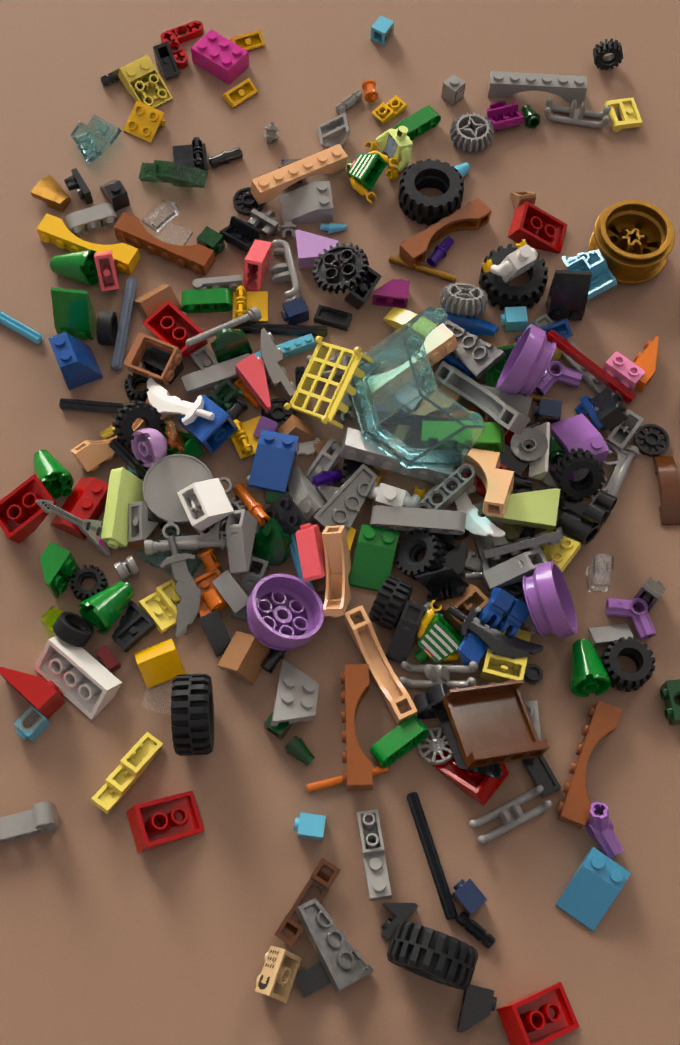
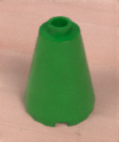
M94 250L55 255L50 261L52 271L61 276L88 286L95 285L99 280L94 259V253L97 252Z
M120 581L78 604V607H81L79 610L81 616L92 627L96 626L99 628L98 633L106 634L133 597V587L128 582Z
M587 639L576 640L572 645L570 689L572 694L579 697H589L588 693H595L597 696L607 692L611 688V679L592 642Z

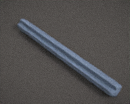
M132 277L127 279L111 363V368L115 371L122 369L137 286V280Z

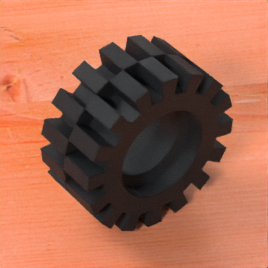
M605 39L604 43L600 41V45H595L593 58L597 68L600 67V70L604 68L608 70L610 67L614 69V66H619L618 63L621 64L623 51L618 40L613 41V39H610L608 41V39Z
M132 372L133 375L129 374L127 376L128 379H125L124 387L127 397L130 401L146 402L149 389L136 391L135 387L140 383H147L148 378Z
M83 565V569L78 567V572H73V578L70 577V588L76 598L81 601L108 587L103 571L97 566L94 568L93 565H89V568H87L86 565ZM94 578L96 585L91 590H84L81 586L83 580Z

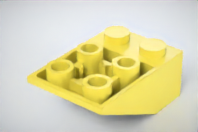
M148 54L119 69L118 77L135 101H140L156 108L173 99Z
M519 629L514 637L530 642L531 632ZM487 648L480 679L496 683H503L509 679H514L515 681L523 680L528 657L512 659L495 655Z

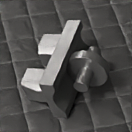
M253 208L248 224L255 228H262L261 235L266 239L272 235L276 237L279 234L277 230L279 225L278 219L274 218L275 212L270 210L267 213L264 211L261 213Z

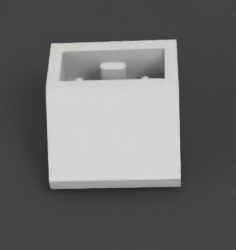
M219 478L195 482L177 492L191 525L200 531L234 513V509Z

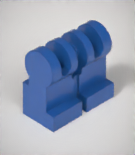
M494 587L490 593L491 597L483 608L479 619L484 623L489 621L488 625L495 628L497 626V630L502 631V633L505 631V636L512 638L517 634L522 622L524 623L530 614L528 606L521 600L515 599L516 597L502 588Z

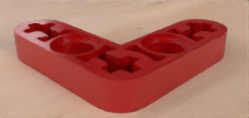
M192 21L161 34V43L171 40L169 43L170 48L178 49V51L172 52L178 69H184L188 66L187 54L180 44L202 36L204 34L203 23ZM182 32L186 33V35L180 36L178 34Z

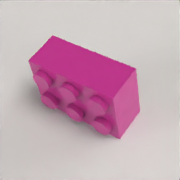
M212 29L191 47L193 63L228 85L249 67L248 51Z

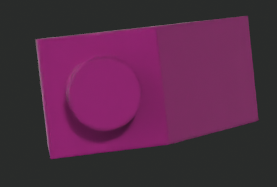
M403 279L390 280L373 291L372 305L407 308L410 281Z

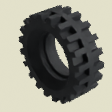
M508 244L507 248H503L501 245L498 247L497 252L494 250L490 251V255L485 257L484 263H486V260L491 259L493 265H499L507 255L516 251L517 248L512 247V244ZM539 253L533 267L526 271L530 276L529 282L522 286L507 285L499 279L498 275L491 272L485 273L483 267L481 268L479 284H481L482 290H485L486 294H488L487 298L491 299L493 307L497 304L500 306L499 310L502 311L505 307L527 306L530 309L533 307L534 302L538 303L548 280V267H544V259L539 260Z

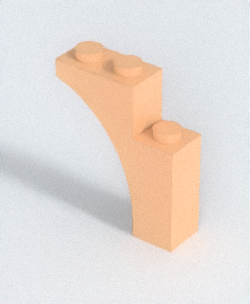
M463 447L461 451V465H471L474 468L475 474L481 479L486 488L484 515L503 518L514 486V471L499 469L500 452Z
M345 525L326 526L322 532L326 567L323 613L324 616H331L332 618L344 616L351 600L348 575L351 571V561Z

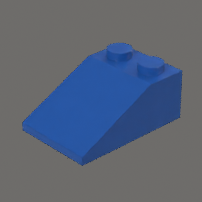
M262 429L248 487L285 494L299 451V437Z

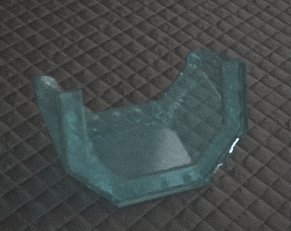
M427 307L373 346L366 355L375 360L374 363L360 361L358 368L365 372V376L363 378L353 376L349 384L357 390V393L351 396L362 436L368 441L373 440L379 445L378 448L389 456L394 455L401 460L400 464L406 468H458L486 428L480 414L467 410L437 387L424 342L438 324L446 322L448 316L445 308Z

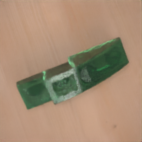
M154 160V163H142L138 178L141 181L172 183L173 186L205 188L208 172L181 163Z

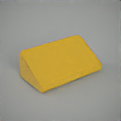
M261 30L230 38V41L247 51L265 46Z
M248 78L224 93L222 98L234 108L258 93V90L251 79Z

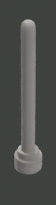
M254 306L248 309L245 315L189 338L185 343L187 346H192L215 336L225 328H233L247 321L256 322L261 319V312L258 307Z

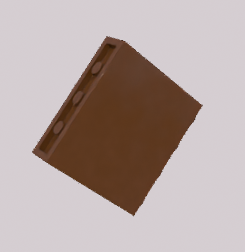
M509 679L503 683L490 682L481 686L474 684L466 688L453 687L448 690V693L442 699L467 769L541 757L550 748L547 740L539 741L519 690L524 683L523 680L515 681L514 679Z

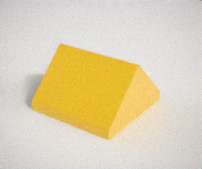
M172 638L134 653L148 690L173 680L177 675H186Z

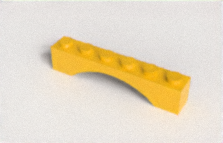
M46 214L36 228L39 238L43 242L54 244L58 248L69 250L72 253L85 250H94L97 253L112 250L116 269L121 273L125 272L131 275L140 261L138 248L125 243L101 245L84 241L71 233L62 219L50 214Z

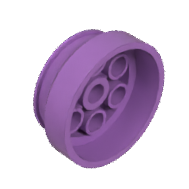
M533 324L526 328L503 367L496 385L497 389L508 395L521 392L524 394V397H528L533 392L549 366L556 349V343L547 341L546 331Z
M553 560L537 565L532 576H523V590L526 603L537 631L542 637H546L549 633H553L558 638L577 634L578 621L568 585L558 564Z
M272 574L264 577L256 584L247 601V622L252 634L262 644L275 650H291L307 644L313 639L323 624V604L319 595L308 583L292 575Z

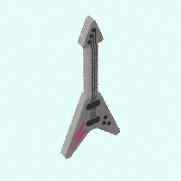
M36 500V503L45 513L51 512L77 525L106 557L111 555L107 543L101 539L103 521L82 520L53 505V501Z

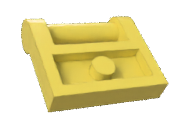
M633 97L610 100L604 104L605 107H611L609 115L614 132L627 128L641 127L642 119ZM614 108H618L622 121L618 120Z

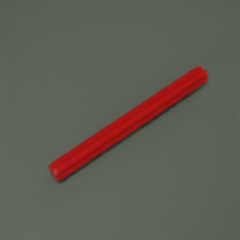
M550 330L548 332L547 340L549 342L556 343L558 349L607 387L610 386L614 391L618 390L625 401L631 403L635 399L636 394L555 331Z

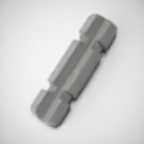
M359 90L353 92L342 103L336 105V112L339 114L344 113L362 99V93Z

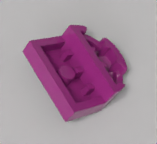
M498 101L490 104V108H487V120H491L494 130L499 131L506 127H516L524 123V116L518 111V104L515 102L509 105L506 104V101Z

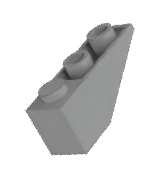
M246 509L235 510L227 518L226 538L231 574L249 571L258 520Z
M540 548L519 554L483 571L482 575L489 589L492 590L494 587L500 588L523 582V576H532L536 566L546 563L547 560Z

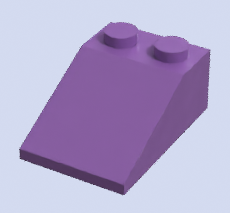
M583 414L550 424L552 436L557 438L567 454L571 452L570 449L578 451V448H583L584 452L587 449L591 454L594 453L599 462L606 460L609 448L599 431Z

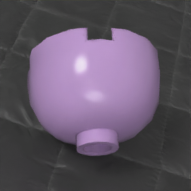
M144 428L132 434V436L134 435V439L131 440L132 451L135 458L144 463L142 464L144 467H151L156 461L166 456L167 440L158 430Z

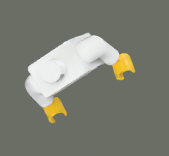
M522 239V243H516L517 250L507 255L499 265H493L491 259L481 264L485 273L491 272L499 275L507 283L531 269L537 260L538 252L527 245L525 239Z
M379 475L367 495L370 499H373L372 505L413 508L420 500L424 499L425 488L421 490L418 489V486H415L413 495L410 496L406 490L384 483L379 484L382 477Z

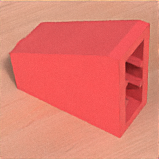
M256 239L253 242L244 262L243 286L246 291H261L271 259L272 242Z
M307 523L301 525L300 529L295 532L303 580L308 582L323 578L326 575L325 554L318 524L312 525Z

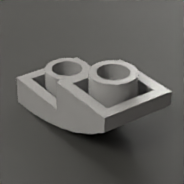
M228 569L213 581V584L235 614L247 605L249 596Z

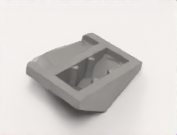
M346 112L317 126L322 146L330 148L337 144H340L341 147L345 145L351 132Z

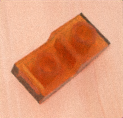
M169 416L165 417L162 421L166 425L164 428L166 432L164 433L168 437L167 443L173 450L176 448L181 453L184 452L185 445L181 433Z

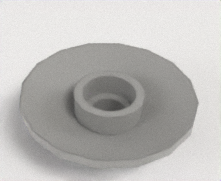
M525 428L521 435L515 433L512 436L510 442L511 451L515 457L522 461H536L545 455L548 449V440L540 430Z

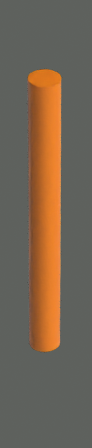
M381 766L372 767L373 776L389 772L388 766L386 768ZM343 775L306 784L307 791L309 793L343 784Z

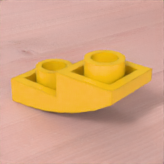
M395 95L386 104L382 102L371 113L384 124L405 111L407 104Z

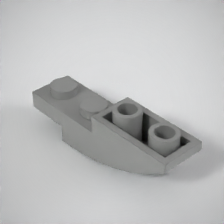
M263 328L260 335V354L265 365V374L272 388L275 389L280 386L288 401H290L297 388L292 381L289 382L286 377L287 372L285 368L279 366L283 363L284 359L280 347L277 348L275 346L273 335L270 332L267 333L265 328Z
M378 809L357 812L370 901L392 898Z

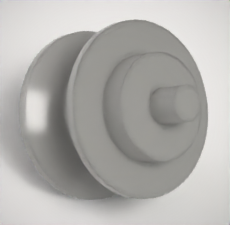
M271 122V125L264 126L267 131L263 136L269 139V143H272V140H275V138H279L276 132L280 131V129L274 125V122Z

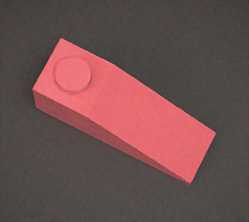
M252 353L235 365V372L268 414L271 410V403L264 369L265 365L260 357H256Z

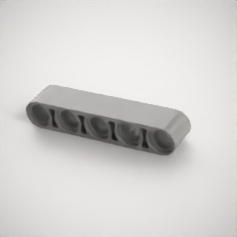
M468 464L460 466L413 508L445 510L476 482L474 468ZM465 473L472 474L469 478L462 477ZM452 485L457 486L456 490L454 491L448 490V488ZM437 498L443 499L442 502L438 504L434 503V500ZM403 531V533H404L406 536H408L407 533L411 532V531Z
M376 505L372 508L370 526L414 532L416 529L419 531L425 529L431 533L463 535L465 533L467 514L452 510Z

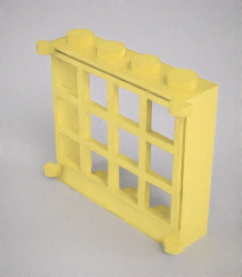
M317 336L315 341L318 344L290 403H285L284 409L289 411L291 408L302 415L319 420L323 424H330L343 429L344 425L333 420L337 410L346 413L349 409L347 405L341 402L345 393L353 396L357 393L356 388L349 384L353 376L358 378L365 376V372L358 368L360 361L373 364L375 360L362 353V348L360 347L350 350L323 342V337ZM333 352L340 354L336 363L329 361ZM344 356L351 357L347 367L340 365ZM326 365L333 367L328 379L321 377ZM338 369L345 370L340 383L332 381ZM319 381L326 383L321 395L314 394ZM330 385L337 387L332 399L325 397ZM311 397L318 399L313 412L306 410ZM323 401L330 403L324 416L317 413Z

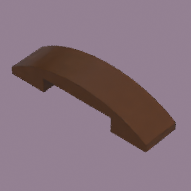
M654 456L655 474L658 475L661 506L659 507L661 525H680V483L673 456Z
M324 858L320 860L308 883L274 934L276 937L292 948L304 931L295 908L314 898L321 904L338 876L339 868Z

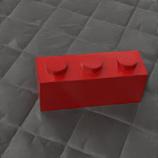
M169 300L142 323L156 338L178 347L182 352V357L190 356L191 353L208 344L206 339L192 346L186 345L187 339L199 335L203 331Z
M95 477L80 478L61 509L82 520H98L105 509L109 484ZM57 515L51 522L52 526L83 541L87 537L77 525Z

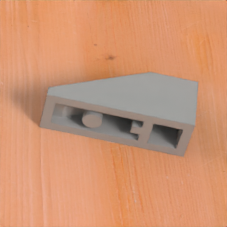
M296 466L292 470L288 489L307 521H314L312 519L313 516L326 504V501L302 470Z

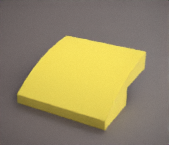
M173 579L157 587L154 593L140 600L138 604L143 612L155 623L156 628L161 634L177 624V605L180 603L181 598L176 593V583Z

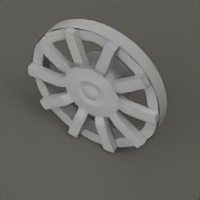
M442 727L429 728V734L432 739L426 738L424 740L429 744L422 745L423 741L418 744L420 756L424 761L432 765L445 764L453 758L451 749L446 747V745H449L447 741L445 742L446 736L444 735L440 738L441 732L444 733ZM434 732H438L437 737L434 736ZM429 748V750L423 754L422 749ZM445 751L450 753L447 757L443 755ZM430 753L433 754L432 760L426 757ZM436 755H440L442 759L435 760Z

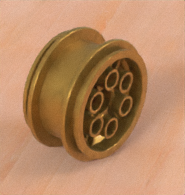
M624 200L609 206L599 215L589 241V251L598 249L601 252L617 283L626 285L640 284L655 278L664 269L668 256L674 247L675 232L667 215L657 206L641 200Z

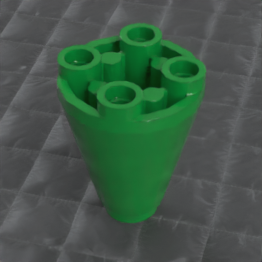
M47 450L37 451L34 454V474L39 477L53 499L70 495L74 483L71 473Z

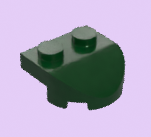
M225 328L219 331L214 342H211V347L218 363L247 353H253L249 341L241 329Z
M270 518L255 534L252 549L254 557L269 561L270 566H279L287 560L290 552H288L289 543H292L290 535L283 532L277 519Z

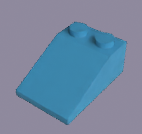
M593 847L586 853L557 901L556 906L593 932L620 893L631 872Z

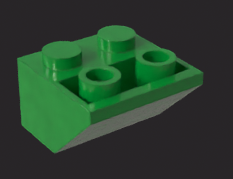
M50 542L41 555L40 561L45 583L52 595L58 598L60 594L65 592L70 577L73 578L72 573H77L78 565L70 551Z

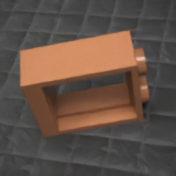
M139 332L123 365L130 372L148 379L152 378L155 382L167 386L174 377L176 366L182 361V352L174 345ZM148 346L171 354L161 376L138 367Z

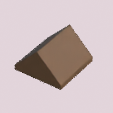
M161 284L134 300V304L146 319L168 300L180 311L182 310L171 286Z
M236 631L217 667L253 685L262 668L261 664L270 653V648L258 641L254 635Z

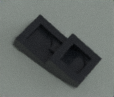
M215 610L200 617L199 620L218 657L224 654L231 638L218 610Z

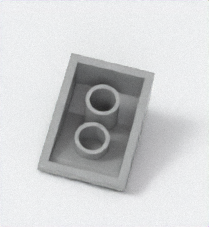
M330 181L312 182L281 195L282 222L292 221L293 224L333 221Z

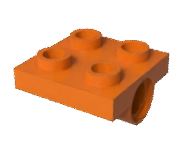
M218 568L194 579L197 587L202 590L198 612L200 617L229 606L213 584V581L221 575Z

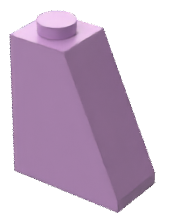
M295 230L299 269L313 268L312 265L316 264L314 260L320 259L318 254H324L323 249L330 250V245L333 248L336 247L338 240Z

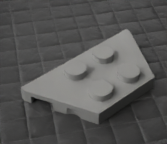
M282 660L280 665L271 726H278L279 722L288 721L289 724L297 723L298 721L314 720L316 715L319 683L286 660Z

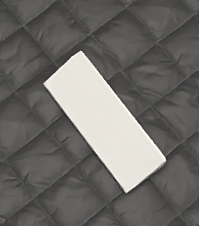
M550 422L534 427L545 434L548 440V449L542 458L530 461L529 478L542 480L548 473Z

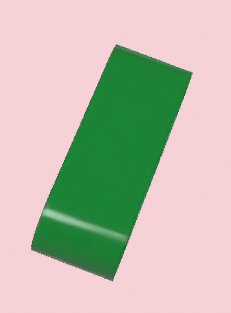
M427 105L400 121L395 129L399 128V126L407 127V136L412 141L438 125L441 116L430 105Z
M228 288L184 290L181 294L182 311L185 313L230 311L233 309L232 290Z
M416 715L411 716L373 744L370 748V753L382 768L389 767L424 741L429 735V730Z

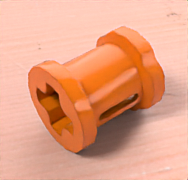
M372 79L365 80L362 83V89L365 92L364 99L367 102H373L378 98V92L375 90L376 83Z
M213 547L205 548L197 553L198 558H201L205 565L206 572H210L221 565L213 553Z

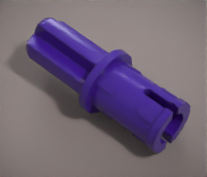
M451 237L445 238L440 246L435 247V251L427 259L430 266L436 267L439 261L446 257V252L454 244V240Z
M339 469L330 472L323 471L322 474L312 477L313 481H311V484L315 485V487L329 486L333 482L341 481L343 473Z

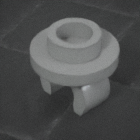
M292 221L283 222V225L279 226L280 230H283V239H286L285 233L288 231L292 233V238L295 237L293 229L297 228V226Z

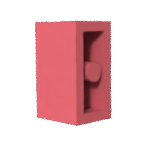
M112 250L94 253L101 291L119 289Z

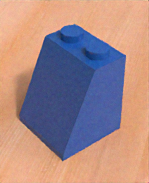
M67 332L48 338L69 390L103 378L91 347Z
M203 394V410L214 413V420L211 421L198 416L194 422L185 426L181 420L185 415H180L177 421L212 455L238 427L227 412Z

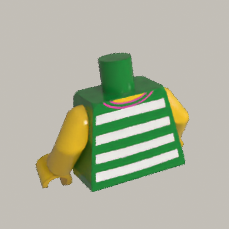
M376 150L358 154L355 160L347 165V174L350 177L349 181L353 189L360 195L366 196L370 205H374L370 198L375 197L377 199V196L374 192H368V190L372 189L387 164H389L391 171L397 170L393 164L399 165L397 158L389 159L387 155Z
M435 600L429 603V610L423 615L417 630V644L420 649L415 653V656L422 663L428 657L436 663L458 660L460 656L457 649L464 638H461L438 613L435 615V612L442 609V604L437 609H434L433 603Z

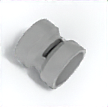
M132 556L127 557L123 562L114 564L122 581L128 579V576L131 574L136 575L140 573Z

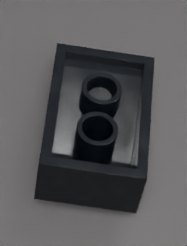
M555 270L546 300V314L551 319L560 320L567 318L571 321H582L592 272Z

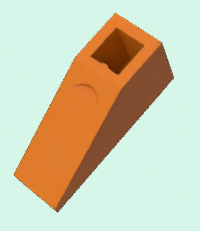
M658 336L653 341L649 340L643 348L644 352H639L634 359V364L645 371V374L640 378L635 387L640 393L648 385L655 373Z

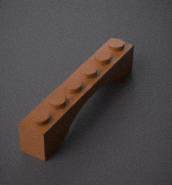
M479 198L470 201L466 206L455 210L451 215L443 217L439 222L430 225L422 232L416 233L409 240L403 241L400 244L398 256L413 269L425 261L430 247L441 237L460 230H477L489 223L491 210Z
M123 212L113 226L116 238L120 241L128 242L136 248H141L150 254L158 255L164 260L174 262L178 266L190 269L196 274L206 276L215 263L214 250L200 244L180 246L163 242L147 232L139 218Z
M369 664L344 665L345 672H341V684H345V691H341V703H345V710L341 711L342 723H346V730H342V743H346V751H342V763H347V771H343V784H347V791L373 790L372 763L359 746L354 726L358 707L369 691Z
M600 700L595 705L590 706L587 714L590 720L588 724L585 723L581 735L584 738L582 743H578L575 751L578 757L576 762L573 761L570 766L569 773L572 775L570 781L565 782L562 791L565 793L563 801H559L556 812L559 813L557 820L579 829L586 825L591 809V802L586 788L588 759L596 744L616 729L622 711L621 708Z

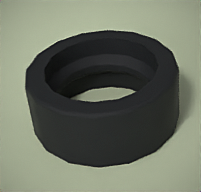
M100 311L96 324L97 341L99 345L114 346L118 331L117 314L112 311Z
M62 612L52 626L56 636L75 647H84L94 633L93 627L88 621L72 612Z

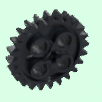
M343 242L342 246L336 243L334 248L330 245V250L323 249L324 254H318L320 259L314 260L316 264L312 265L314 269L312 271L313 278L318 287H322L323 291L328 290L329 294L333 290L336 294H338L339 290H342L344 294L347 288L349 291H352L351 287H358L357 282L363 283L362 277H367L366 272L369 271L366 253H364L362 248L359 249L358 245L353 247L352 243L346 246L345 242ZM339 256H340L341 265H339V262H338V257H339ZM340 271H342V274H343V279H342V280H341Z

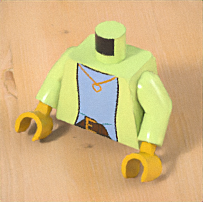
M399 126L397 129L391 128L378 136L375 142L367 141L365 143V147L371 146L368 150L369 152L377 150V146L380 145L379 150L382 154L387 155L389 159L393 157L398 159L399 165L393 164L397 170L391 171L388 169L385 173V176L389 177V180L392 181L397 180L398 172H402L411 162L413 142L407 136L408 128L405 126Z

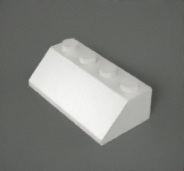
M58 636L48 639L34 668L48 682L50 680L54 682L63 695L91 720L115 697L122 684L117 677L82 647L69 645Z

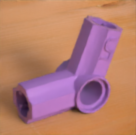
M553 361L547 367L533 392L544 396L555 382L578 388L583 372L564 367L562 363ZM551 370L556 371L557 374H553Z
M607 598L605 606L606 616L629 618L640 640L649 639L657 634L648 614V604L645 600L641 598L633 600ZM633 607L639 608L640 613L634 611Z
M598 801L592 803L591 810L589 811V820L586 822L585 827L590 836L596 839L604 855L612 858L625 850L613 831L614 827L609 818L608 806Z

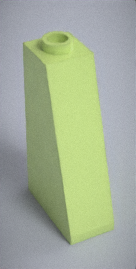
M123 467L112 469L110 472L101 539L107 543V546L113 549L127 547L129 542L128 504L145 501L142 489L143 481Z
M554 488L511 494L503 518L485 515V517L493 522L554 530L557 521L560 489ZM484 502L482 506V514H484Z

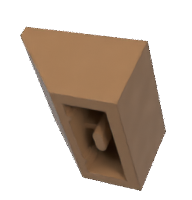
M467 583L469 587H466V593L463 596L447 598V600L442 599V601L433 603L435 609L442 604V609L438 612L444 615V618L458 633H460V626L463 622L446 611L450 604L468 615L472 609L478 607L482 611L489 601L476 586Z

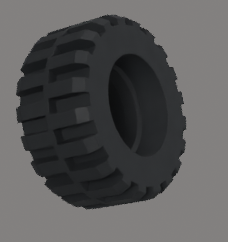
M431 159L417 161L416 164L413 163L408 169H405L400 178L398 196L400 208L412 221L416 220L417 223L421 225L425 223L427 226L435 224L443 217H447L455 210L461 208L464 181L461 174L457 172V169L454 166L451 167L447 162L443 163L439 159H436V161ZM436 188L444 194L438 197H428L418 192V190Z
M207 674L177 675L173 679L171 692L172 741L175 753L180 756L208 755L213 751V687L211 677Z
M401 921L396 926L387 957L391 963L414 974L449 987L466 990L471 983L478 960V952L474 947L455 937L423 925Z

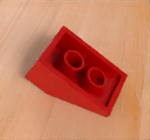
M525 201L514 211L508 238L518 244L522 243V239H525L527 245L532 248L559 254L561 253L567 224L532 203Z
M36 474L32 475L0 500V527L8 539L18 544L31 535L49 514L41 509L36 500H50L54 502L53 505H56V502Z
M0 667V675L47 720L65 703L61 697L63 693L51 680L47 682L42 677Z
M446 751L443 753L444 757H447L450 754ZM437 755L435 760H441L442 758L440 755ZM454 757L445 764L432 765L466 795L483 806L509 775L504 763H500L503 771L500 779L458 768Z
M193 790L134 805L126 812L137 853L156 849L205 831Z
M561 982L496 1009L510 1045H545L579 1027Z

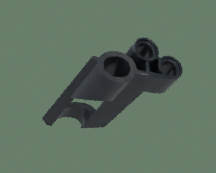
M541 486L535 490L525 488L511 494L547 490L550 488L546 486ZM600 489L599 493L592 497L591 503L587 505L576 499L573 501L570 497L566 498L560 493L558 509L564 512L560 516L555 528L562 527L563 536L586 545L597 536L601 526L612 512L618 498Z
M436 684L429 689V693H420L413 697L414 705L418 711L417 716L420 720L439 718L458 768L496 779L501 778L503 775L501 764L466 768L442 700L448 693L446 684Z

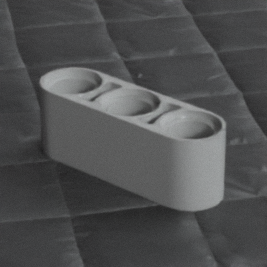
M103 203L70 213L66 216L65 221L69 231L75 236H80L113 226L118 221L113 205Z

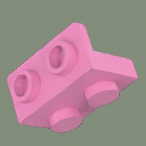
M617 351L606 361L603 370L632 392L640 378L645 374L642 368Z

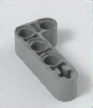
M50 801L40 802L32 806L33 810L1 817L0 844L58 829L59 822L56 805Z

